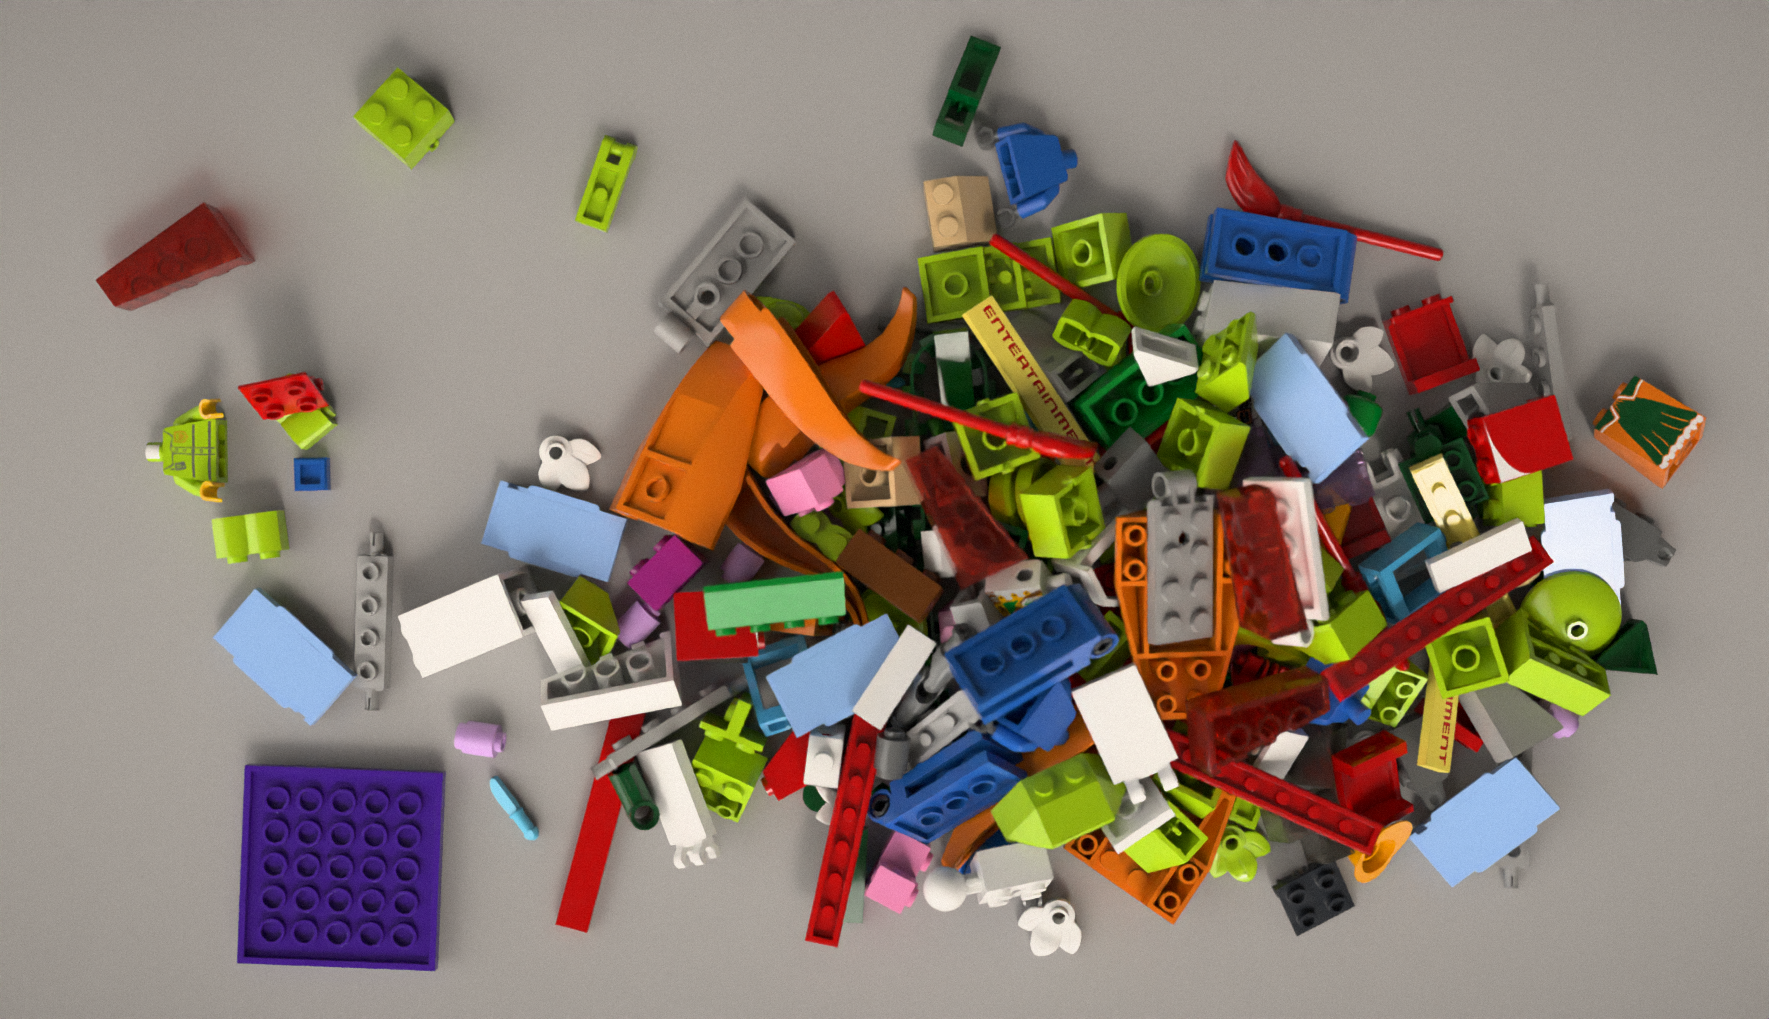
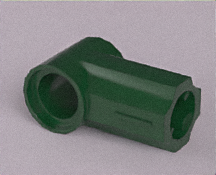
M633 761L623 763L617 766L618 769L616 771L612 770L607 775L625 810L626 816L633 826L644 831L652 829L659 821V809L654 804ZM649 806V812L645 817H635V812L639 807Z

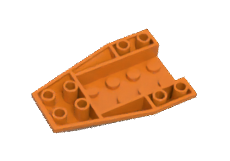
M715 341L690 368L636 450L609 509L636 521L640 519L671 531L687 541L710 550H714L740 493L763 393L762 385L729 344Z
M1213 509V637L1160 645L1148 643L1147 510L1115 517L1114 586L1132 662L1136 663L1161 720L1215 718L1251 584L1253 514ZM1182 532L1179 536L1180 544H1182L1184 541V532Z
M1217 711L1215 718L1186 719L1183 721V723L1239 750L1245 740V737L1229 719ZM1222 790L1215 809L1203 819L1177 807L1209 838L1185 864L1147 873L1124 851L1118 854L1101 827L1065 843L1063 848L1174 925L1211 869L1236 796Z

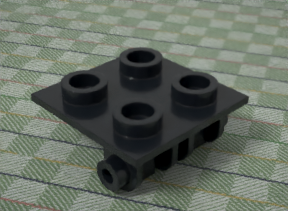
M1323 856L1319 857V860L1308 865L1310 870L1304 865L1302 866L1303 874L1300 875L1295 870L1293 871L1295 878L1290 874L1280 880H1275L1277 884L1271 886L1276 897L1280 899L1296 936L1355 906L1337 863L1330 856L1325 859Z

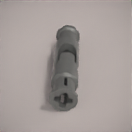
M966 623L954 626L952 636L947 642L940 644L932 655L930 665H926L920 671L902 696V701L889 716L888 720L893 727L901 728L906 733L916 726L917 718L930 709L948 682L954 677L944 653L977 635L978 633L975 628Z

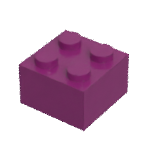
M671 534L669 536L665 535L653 547L656 554L650 560L648 558L640 560L629 572L633 577L627 584L655 611L664 608L674 598L673 593H679L710 562L689 541L677 534L674 536Z

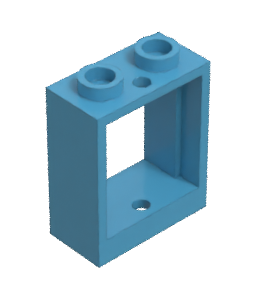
M1417 522L1358 565L1370 594L1380 603L1387 622L1395 625L1444 593L1436 591L1431 578H1429L1403 597L1393 574L1394 570L1423 549L1427 559L1447 551L1446 537L1440 528Z
M804 635L785 636L779 642L767 645L765 649L758 650L759 657H741L758 723L766 737L792 729L780 705L769 709L765 708L755 669L791 658L808 649L809 646Z

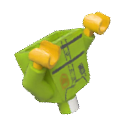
M220 398L203 399L198 406L177 417L173 422V426L163 429V442H148L145 451L149 462H163L164 475L173 476L176 485L194 496L201 497L204 501L222 502V499L217 496V490L219 487H224V483H228L227 420L216 419L224 417L223 413H217L216 404L221 402Z

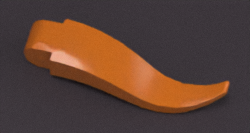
M907 287L902 289L896 313L880 336L860 350L818 365L846 414L871 397V395L862 393L859 390L863 379L886 385L906 362L913 344L917 322V298ZM770 395L759 406L747 463L756 472L769 479L788 468L794 459L797 461L801 460L815 444L785 415Z
M743 290L720 316V322L734 338L730 345L731 348L785 415L817 445L845 462L877 471H893L902 461L873 445L850 420L823 373L789 322L784 317L776 319L773 313L750 292Z
M746 465L740 493L725 523L728 528L760 555L804 575L843 571L845 608L849 612L854 625L857 624L862 627L869 623L863 598L852 578L837 563L826 557L819 549L795 532L774 509L748 465Z
M1077 704L1073 705L1076 716L1067 728L1069 738L1065 744L1061 746L1054 745L1050 751H1045L1038 747L1032 752H1021L1023 761L1015 766L1027 771L1028 777L1080 753L1100 754ZM999 802L955 827L942 856L941 864L943 867H952L959 870L969 857L999 830L991 814V810Z

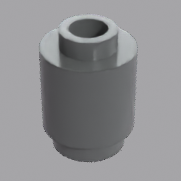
M887 727L884 732L877 734L873 765L876 768V776L888 780L903 778V772L907 771L911 738L905 735V730Z

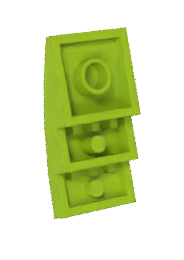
M1051 237L1020 243L1011 242L1057 272ZM980 246L917 258L928 324L964 319L962 316L964 313L991 295L1004 313L1062 303L1060 290L993 246Z

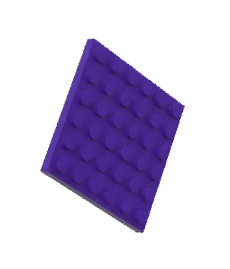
M246 764L244 769L237 963L436 971L438 969L446 771Z

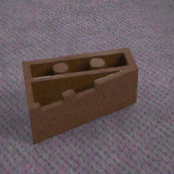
M858 529L835 562L847 574L854 576L865 584L867 588L882 596L890 604L921 625L945 592L939 585L941 579L926 568L921 573L911 566L914 560L900 549H897L895 553L884 546L887 541L870 529L866 534L861 529Z

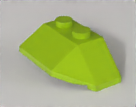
M1080 753L1019 781L991 810V814L1006 842H1020L1030 846L1054 849L1113 822L1127 788L1124 781L1114 785L1100 754Z

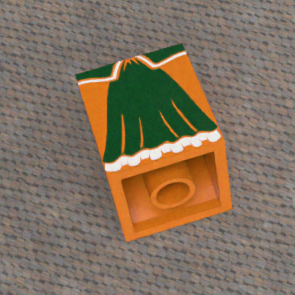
M1634 376L1628 384L1623 382L1617 388L1612 397L1615 400L1608 410L1603 408L1592 423L1595 426L1594 438L1655 485L1663 489L1701 440L1707 418L1639 377Z

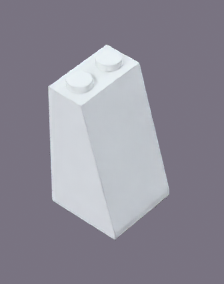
M1214 280L1209 292L1203 291L1197 310L1202 311V314L1196 318L1192 335L1197 336L1196 342L1202 350L1203 344L1208 337L1218 334L1232 320L1239 319L1251 311L1256 314L1259 348L1256 362L1285 333H1290L1295 336L1306 353L1320 367L1334 342L1341 294Z
M527 565L494 575L398 616L401 623V632L409 643L413 653L414 664L420 670L422 678L536 633L520 602L526 594L538 593Z

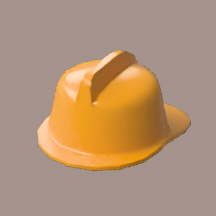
M1402 820L1386 828L1383 827L1371 856L1347 846L1345 853L1355 867L1354 876L1357 881L1361 883L1370 882L1384 871L1391 858L1411 835L1413 829L1411 822Z

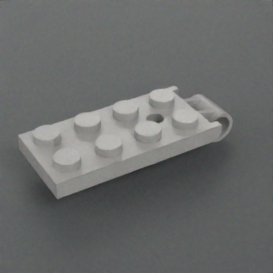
M745 199L658 302V306L663 310L665 308L670 313L660 321L654 333L679 354L688 347L696 335L709 347L725 329V326L720 322V316L743 290L753 295L796 245L797 241ZM708 290L714 293V300L710 303L702 300V294Z
M1188 469L1156 473L1152 479V491L1157 499L1147 502L1148 643L1154 645L1213 637V495L1203 494L1202 496L1194 497L1197 488L1196 477ZM1184 532L1185 538L1183 543L1180 544L1179 536Z

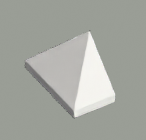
M1135 326L1132 329L1134 356L1148 386L1195 374L1199 369L1196 345Z

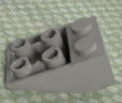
M1024 310L1010 320L1015 331L1064 404L1107 371L1103 365L1092 361L1082 351L1071 350L1058 343L1052 336L1056 327L1031 312Z

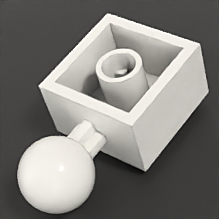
M1015 843L977 851L970 863L971 873L962 875L952 867L934 869L926 877L923 891L927 902L933 908L940 911H951L958 908L964 902L966 895L973 893L977 894L979 904L988 903L989 907H998L1009 903L1008 899L1021 896L1022 900H1030L1042 896L1041 892L1046 890V887L1054 877L1046 848Z

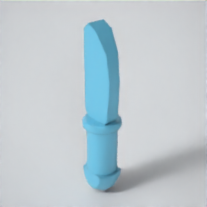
M498 776L491 778V792L498 803L510 815L509 818L515 821L526 839L536 840L539 837L538 827L534 826L523 811L524 808L520 807Z

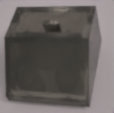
M1296 717L1295 722L1309 738L1283 780L1293 784L1336 789L1331 755L1346 748L1348 723H1331L1326 726L1306 723L1302 717Z

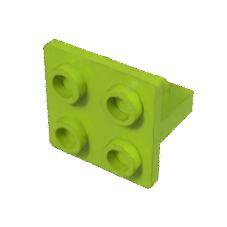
M744 691L740 699L734 697L725 718L707 712L699 725L700 728L705 729L704 734L718 741H723L724 738L737 742L736 748L754 754L755 750L762 752L768 739L765 734L745 727L753 707L751 694Z

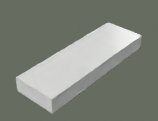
M1515 518L1426 560L1425 563L1435 590L1442 593L1532 551L1523 521Z
M554 592L526 594L520 602L557 673L581 664L585 668L591 666Z
M908 625L852 712L881 730L937 643Z

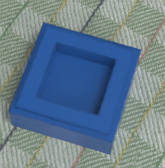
M294 458L295 491L331 490L330 458Z

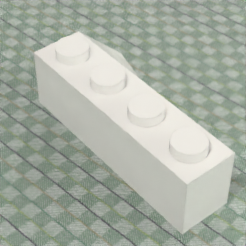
M671 631L659 634L660 639L645 644L644 640L631 645L632 650L613 657L612 653L599 657L600 660L585 668L581 664L541 680V708L551 730L682 706L681 679Z

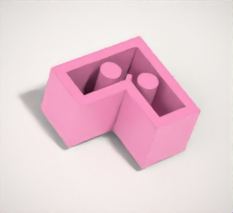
M822 448L766 480V483L784 517L794 513H798L799 517H802L815 509L817 512L823 510L835 502L833 498L843 491L842 485L845 484V473L839 459Z
M892 830L865 881L864 895L901 914L904 906L910 908L919 891L916 889L918 886L916 876L920 870L923 872L927 870L934 855L930 853L931 843L926 845Z

